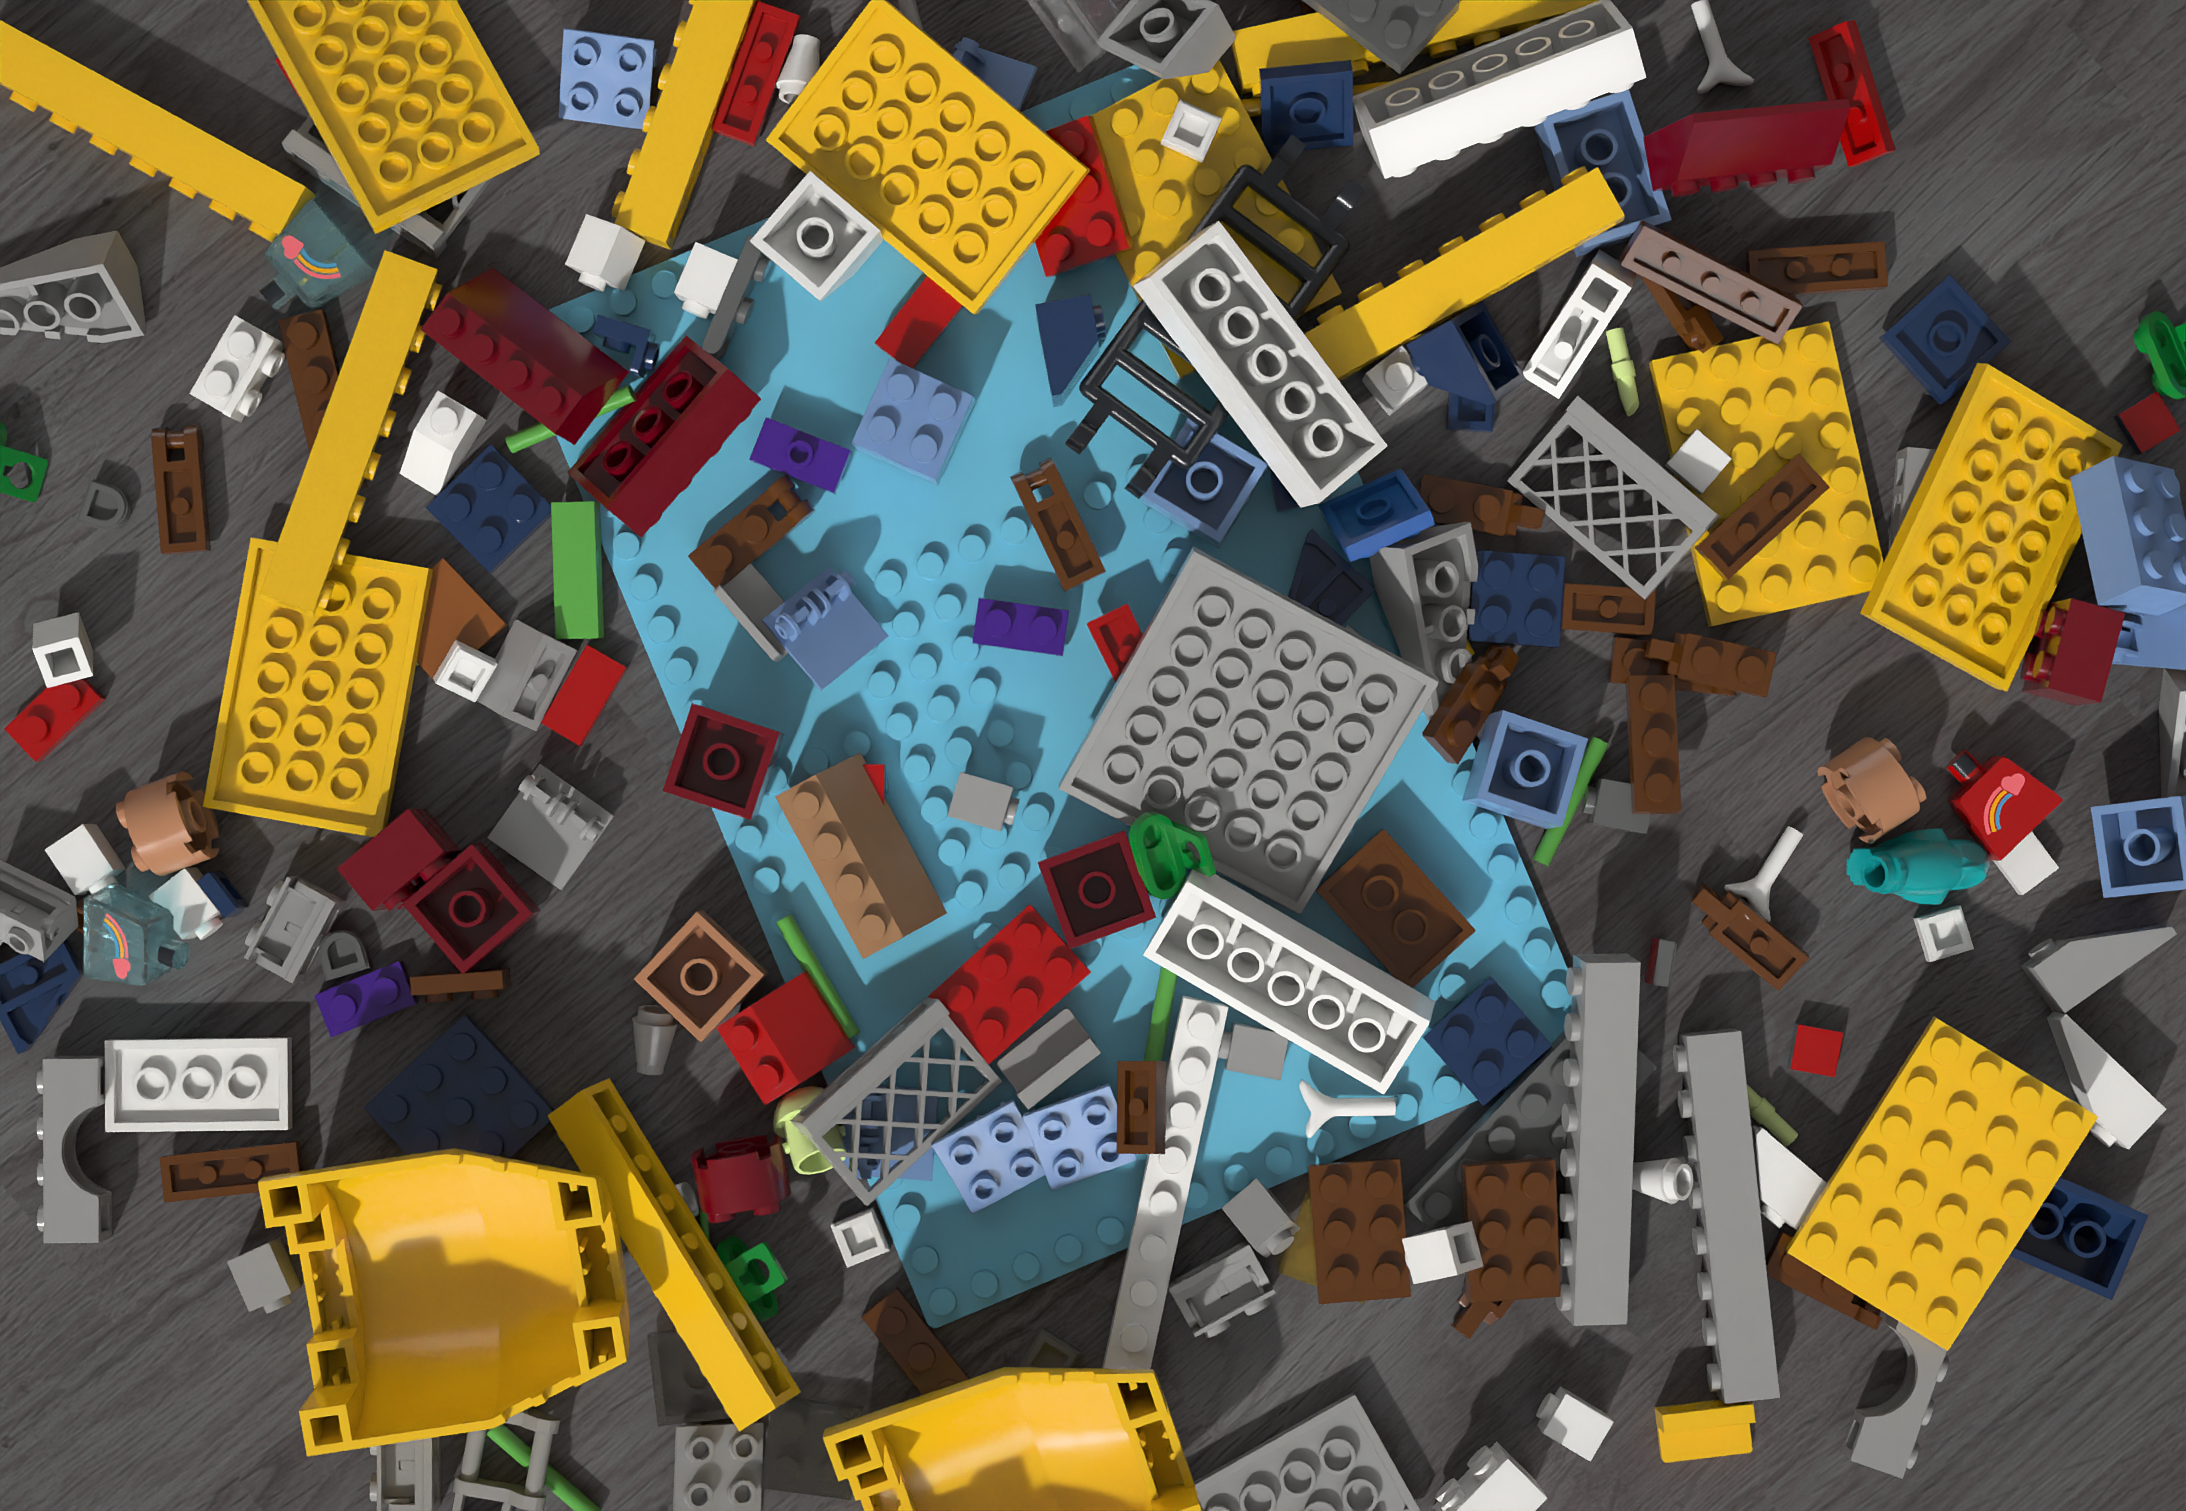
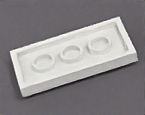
M292 1037L105 1040V1132L292 1129Z

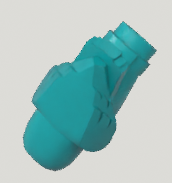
M1925 829L1904 833L1875 847L1853 848L1849 853V858H1846V875H1849L1853 885H1865L1872 892L1880 894L1893 893L1911 902L1936 905L1943 902L1949 890L1969 889L1980 884L1987 877L1990 864L1986 850L1977 842L1964 839H1947L1943 829Z

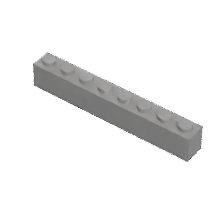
M1627 953L1573 954V967L1568 968L1566 974V987L1568 994L1572 995L1571 1013H1567L1565 1017V1035L1567 1040L1570 1041V1058H1566L1564 1061L1563 1078L1565 1085L1569 1086L1568 1104L1563 1105L1561 1114L1562 1126L1564 1131L1567 1132V1149H1562L1560 1169L1566 1180L1565 1194H1560L1558 1202L1559 1216L1561 1221L1564 1222V1238L1558 1240L1559 1265L1563 1267L1562 1283H1560L1561 1297H1555L1558 1310L1561 1311L1573 1326L1627 1324L1641 962Z
M1734 1028L1679 1034L1680 1045L1673 1046V1059L1676 1072H1683L1684 1090L1678 1091V1106L1681 1118L1688 1119L1689 1136H1683V1153L1686 1163H1692L1694 1176L1693 1187L1688 1199L1691 1209H1697L1699 1227L1692 1228V1239L1696 1255L1702 1254L1704 1272L1697 1273V1286L1700 1299L1707 1300L1708 1318H1702V1333L1705 1345L1712 1347L1713 1363L1707 1364L1709 1389L1711 1392L1716 1391L1717 1397L1725 1404L1780 1398L1742 1034L1740 1030Z

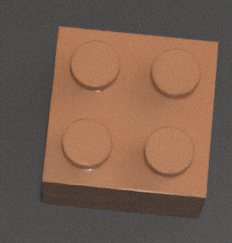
M702 910L697 911L634 980L694 1037L702 1042L716 1030V1027L734 1011L769 972Z

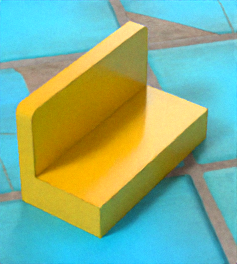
M1719 1399L1654 1407L1660 1457L1665 1463L1750 1453L1753 1449L1750 1423H1756L1754 1405L1750 1401L1725 1404Z

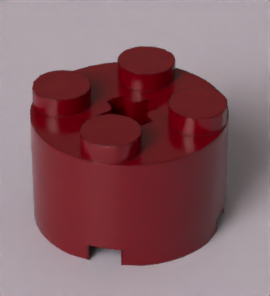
M766 1135L733 1138L715 1143L717 1149L715 1153L705 1156L703 1147L691 1154L700 1208L702 1212L708 1214V1220L711 1223L734 1219L737 1212L753 1210L754 1215L758 1216L778 1212L781 1210L780 1201L785 1200L791 1194L786 1159L780 1136H775L772 1143L767 1142Z

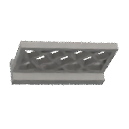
M309 115L296 132L292 129L282 142L287 158L360 207L326 144L311 135L317 127ZM493 178L460 193L466 194L459 203L457 195L452 197L454 210L443 224L428 215L427 210L390 228L437 260L447 247L446 240Z
M1577 396L1566 409L1565 415L1507 481L1539 509L1545 510L1544 513L1646 600L1720 517ZM1571 426L1583 437L1584 456L1558 458L1557 439ZM1589 442L1602 454L1590 455ZM1551 447L1552 459H1541ZM1611 460L1617 466L1618 485L1592 487L1591 461ZM1584 462L1586 488L1560 490L1558 464ZM1552 465L1554 491L1534 492L1522 480L1534 466ZM1624 472L1638 484L1624 485ZM1645 489L1652 495L1653 515L1626 517L1625 491ZM1619 491L1620 518L1594 520L1593 493ZM1586 494L1588 520L1567 521L1561 515L1560 496ZM1554 497L1555 509L1542 498ZM1658 501L1673 514L1659 515ZM1680 519L1692 530L1681 545L1661 547L1659 520ZM1654 521L1655 547L1629 549L1627 523ZM1621 524L1623 550L1602 551L1596 545L1595 526ZM1588 526L1589 539L1576 527ZM1674 552L1662 565V553ZM1656 553L1657 572L1643 586L1630 575L1629 555ZM1623 556L1624 569L1610 557Z
M925 998L790 1120L801 1134L809 1138L864 1205H869L932 1147L931 1143L942 1138L1002 1082L949 1018L950 1012L939 999ZM941 1028L952 1039L951 1059L929 1058L930 1038ZM921 1047L920 1057H911ZM960 1051H962L969 1060H960ZM904 1062L920 1063L918 1090L895 1089L896 1069ZM928 1063L951 1065L949 1092L926 1090ZM959 1065L975 1066L986 1081L973 1093L958 1092ZM887 1078V1087L878 1088V1086ZM870 1093H886L884 1121L861 1119L862 1100ZM895 1094L917 1095L915 1122L893 1121ZM926 1096L948 1097L947 1117L939 1124L924 1123ZM957 1098H966L957 1106ZM853 1109V1119H845L844 1117ZM836 1124H852L850 1152L834 1151L824 1140L823 1136ZM861 1125L884 1126L882 1153L859 1152ZM892 1127L915 1128L914 1146L905 1155L890 1154ZM923 1129H932L923 1138ZM840 1157L850 1158L849 1168L840 1159ZM858 1158L881 1159L880 1178L871 1187L866 1189L857 1179ZM890 1160H899L889 1169Z

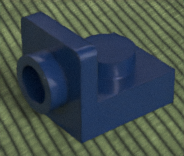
M597 315L593 333L599 338L604 339L602 347L624 354H629L631 347L636 348L629 372L636 377L644 379L647 369L654 370L659 357L660 344L655 343L657 335L649 329Z

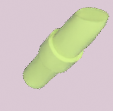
M1615 328L1606 331L1613 363L1611 369L1613 379L1617 382L1624 410L1627 416H1631L1639 407L1638 392L1634 379L1636 373L1633 360H1630L1624 328Z
M1747 1085L1750 1116L1759 1125L1763 1124L1785 1147L1789 1146L1797 1138L1798 1133L1775 1112V1108L1764 1097L1761 1098Z

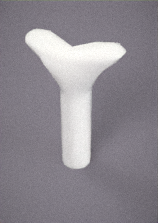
M1700 0L1693 3L1691 7L1709 59L1707 73L1699 85L1697 93L1709 92L1719 83L1732 86L1751 85L1754 79L1742 72L1727 57L1709 1Z
M1788 826L1755 878L1746 882L1725 885L1724 889L1727 892L1730 891L1735 896L1746 898L1750 906L1770 922L1769 896L1771 886L1800 842L1803 834Z
M1301 1080L1299 1083L1300 1092L1311 1111L1306 1124V1135L1308 1138H1311L1326 1121L1335 1116H1395L1396 1114L1395 1097L1332 1098L1313 1089L1304 1080Z

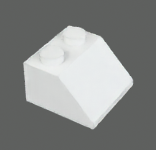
M809 171L753 236L750 242L821 302L859 270L883 242L881 231Z

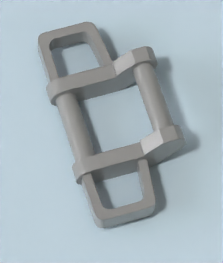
M530 1407L510 1417L505 1422L522 1426L535 1432L525 1486L478 1478L487 1429L468 1432L460 1476L455 1477L453 1492L455 1493L452 1511H463L466 1496L504 1502L501 1511H511L513 1506L528 1511H544L547 1496L543 1494L552 1438L553 1434H558L560 1418Z

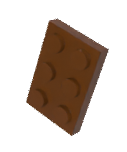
M1383 828L1315 889L1393 977L1411 988H1414L1476 931Z
M1400 1158L1308 1164L1318 1303L1330 1304L1411 1297L1409 1268L1405 1261V1250L1402 1239L1406 1238Z
M1551 1157L1461 1163L1463 1223L1472 1221L1483 1262V1267L1465 1272L1466 1300L1470 1303L1561 1297L1556 1160Z

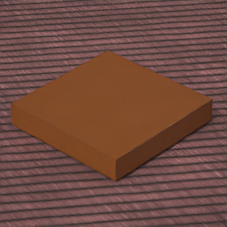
M442 558L431 568L433 572L417 663L432 679L455 640L481 651L508 625L445 558Z

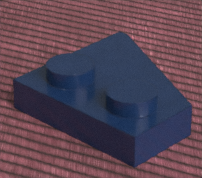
M1311 529L1306 536L1288 597L1342 626L1376 589Z
M67 939L45 962L29 954H19L0 964V1021L17 1054L25 1053L31 1049L85 974Z

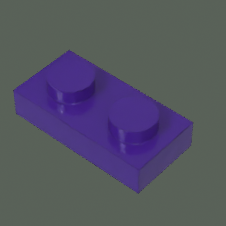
M979 598L972 643L1063 657L1069 610Z
M403 961L388 965L314 995L330 1037H335L419 1003L416 995L411 996L410 978Z

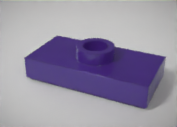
M766 417L749 460L836 494L852 451Z

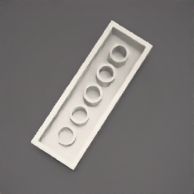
M1599 0L1353 96V107L1366 146L1386 179L1391 176L1402 177L1409 175L1418 166L1435 159H1450L1459 154L1461 149L1476 143L1486 144L1500 139L1505 132L1520 126L1531 127L1545 121L1547 116L1564 109L1575 110L1582 108L1591 99L1605 93L1626 91L1634 85V82L1646 78L1632 26L1611 0Z
M1220 221L1201 230L1133 285L1301 508L1322 502L1387 447V444Z
M1191 870L1143 956L1383 1095L1429 1025L1435 1005L1434 1000L1218 875L1214 874L1211 877H1207L1194 870Z

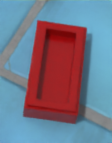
M927 276L874 343L895 361L915 369L964 306Z
M586 645L541 723L577 745L583 746L628 668L590 645Z

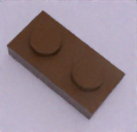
M1564 583L1561 630L1651 636L1653 635L1656 590L1645 600L1632 588Z
M510 968L471 970L464 974L456 971L415 975L410 977L411 996L425 995V1003L453 1001V992L466 991L471 992V999L499 997L498 989L511 986Z
M1118 1061L1116 1154H1165L1166 1061Z

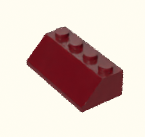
M1849 98L1690 114L1643 137L1652 190H1671L1672 196L1677 197L1699 192L1700 186L1710 185L1711 192H1722L1739 187L1738 182L1749 181L1750 188H1760L1777 183V178L1787 177L1788 184L1813 180L1816 178L1815 171L1833 163L1850 110Z
M494 268L448 292L421 328L428 336L554 434L573 445L578 442L629 373L624 367Z
M687 335L636 392V401L623 407L567 472L607 510L641 538L650 527L660 520L662 513L675 498L688 488L694 476L711 457L719 452L726 439L740 423L750 416L752 409L761 400L734 373Z

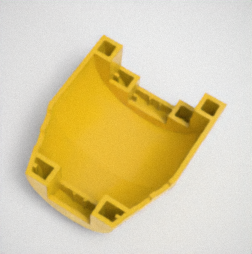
M451 1148L266 1176L258 1181L266 1228L285 1225L290 1255H300L314 1334L306 1346L314 1390L299 1410L307 1457L496 1428L507 1422L510 1417L532 1406L537 1407L545 1403L548 1398L573 1385L577 1387L627 1362L630 1343V1317L624 1256L611 1196L605 1181L598 1175Z
M1003 1367L828 1427L823 1433V1440L838 1482L848 1479L855 1500H861L864 1511H1203L1178 1432L1154 1369Z

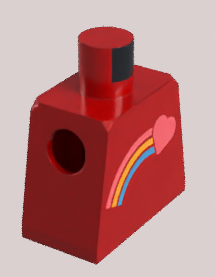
M1964 749L1946 765V769L1962 784L1949 797L1948 802L1974 841L1986 850L1989 860L2001 861L2063 801L2058 794L2003 755L1992 756L1981 765L1967 749Z

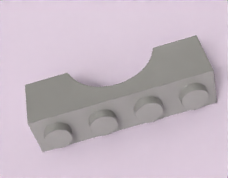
M105 1055L54 1056L43 1059V1067H39L36 1078L38 1093L43 1094V1112L39 1113L37 1119V1135L40 1140H43V1158H40L37 1166L38 1184L43 1186V1204H40L37 1213L38 1229L43 1232V1243H99L112 1237V1192L96 1185L84 1174L76 1157L75 1142L78 1129L86 1116L95 1108L105 1104Z
M1887 1315L1885 1324L1897 1334L1906 1352L1907 1368L1905 1378L1898 1391L1886 1402L1871 1408L1855 1409L1841 1453L1850 1461L1903 1479L1906 1468L1911 1469L1916 1462L1919 1451V1444L1916 1442L1921 1425H1927L1931 1418L1934 1401L1930 1398L1936 1381L1941 1382L1946 1375L1949 1357L1945 1356L1947 1352L1945 1349L1890 1315Z

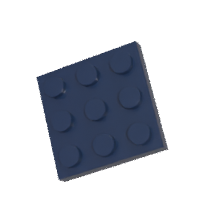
M469 1014L462 1016L363 1107L406 1155L458 1148L509 1159L551 1122L548 1115L555 1110Z

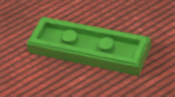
M551 502L555 639L604 638L600 502Z

